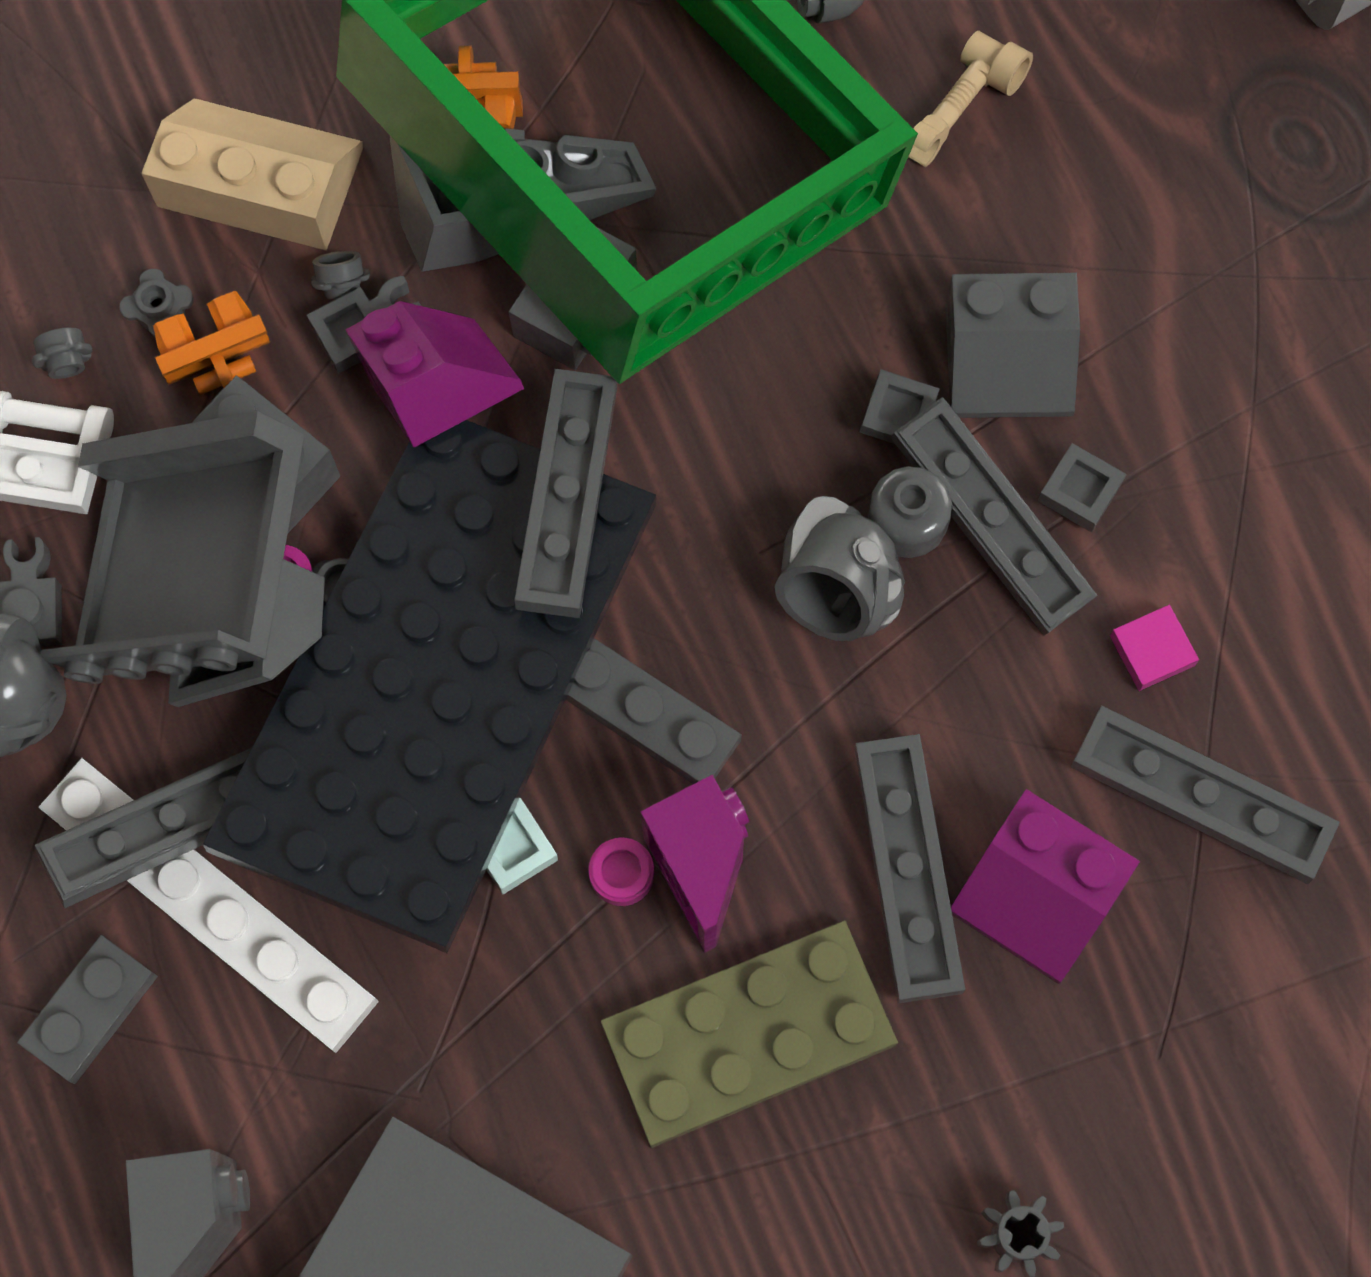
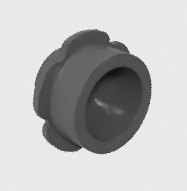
M356 251L331 252L321 255L312 261L314 276L311 277V285L314 289L323 290L325 297L328 299H338L359 288L361 281L363 282L370 278V270L363 268L361 254Z
M54 329L34 339L33 344L36 355L32 358V364L35 368L47 371L50 378H68L78 375L85 370L84 362L91 358L93 349L90 344L85 343L80 329Z

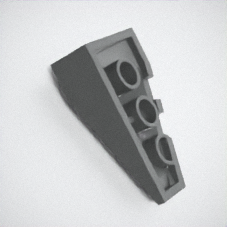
M505 128L507 133L589 220L653 197L657 188L633 142L564 135L558 142L525 139L524 130ZM390 136L400 223L421 272L475 263L498 255L499 253Z

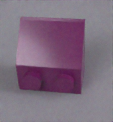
M399 301L387 308L369 313L362 321L345 329L372 387L413 447L424 443L524 389L520 378L473 318Z
M712 774L641 811L644 841L704 953L715 948L743 861L744 839L748 837L745 825L749 823L748 815L734 789L730 787L721 791Z
M1026 789L952 904V915L1060 984L1106 917L1140 861Z

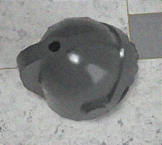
M828 496L814 498L797 515L785 537L782 572L774 586L777 600L786 613L813 633L834 641H853L857 638L871 636L877 631L888 627L899 615L905 596L903 588L905 579L894 542L880 524L863 517L854 507L848 506L835 497Z
M4 612L0 613V758L36 744L51 733L63 715L67 697L63 676L54 664L47 662L41 655V647L34 626L24 618Z

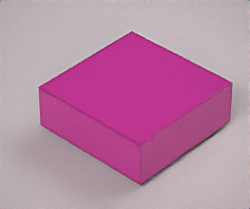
M1170 604L1114 629L1110 635L1138 691L1196 666L1199 661Z

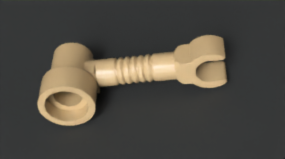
M976 31L967 41L961 54L960 61L968 66V68L931 115H927L913 128L918 135L909 158L927 167L938 154L942 144L947 139L951 127L983 86L987 87L990 85L1007 96L1014 94L1029 72L1033 61V53L1013 42H1008L1004 45L988 35Z

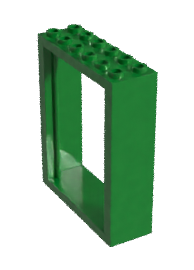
M342 0L336 71L338 80L618 384H621L886 208L918 135L786 0H676L818 145L832 162L646 281L420 40L488 0Z

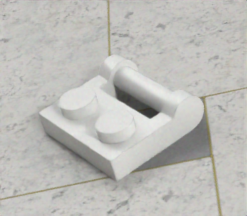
M0 391V501L88 514L97 475L78 467L82 443L111 438L114 424L112 409L91 405L86 411L12 399L9 392ZM10 423L80 434L78 445L3 434L2 432Z

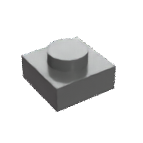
M881 369L877 376L859 433L894 444L891 440L893 433L934 404L939 388Z
M1072 443L1041 491L1038 502L1092 532L1127 474Z

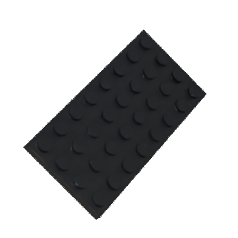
M468 420L455 425L416 447H413L409 442L323 609L322 637L301 654L294 665L203 843L206 851L448 953L573 685L582 660L593 642L654 511L656 494L603 474L580 618L516 610L515 595L541 449Z

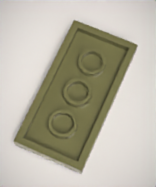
M846 921L827 927L601 1020L651 1148L886 1051L898 1044Z

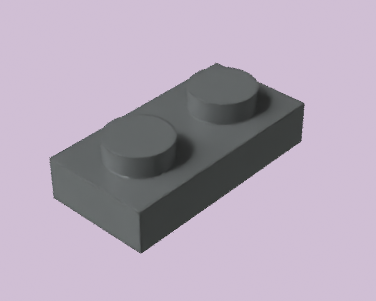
M100 935L17 1043L67 1081L76 1084L158 976L107 938Z

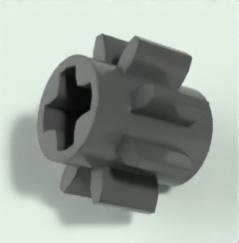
M1013 1190L1006 1193L1005 1203L1007 1212L1001 1214L992 1208L983 1209L982 1216L985 1220L992 1223L993 1226L991 1235L978 1240L977 1245L983 1248L993 1246L1000 1255L995 1264L994 1271L998 1273L1003 1272L1009 1267L1011 1262H1020L1024 1276L1035 1277L1036 1266L1033 1258L1040 1255L1050 1261L1059 1259L1060 1254L1048 1244L1051 1234L1064 1228V1222L1054 1221L1048 1223L1045 1216L1041 1213L1046 1205L1047 1198L1041 1196L1033 1201L1030 1207L1021 1206L1019 1196ZM1026 1218L1032 1223L1028 1234L1036 1243L1034 1247L1026 1245L1014 1251L1009 1246L1013 1235L1004 1228L1006 1222L1015 1224Z

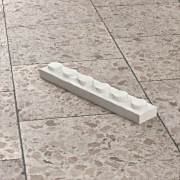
M81 758L41 803L39 808L65 830H69L133 801V799ZM194 849L127 880L335 1053H337L379 1002Z

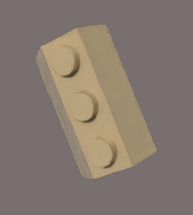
M194 98L161 121L141 174L157 207L327 251L364 146L360 140Z

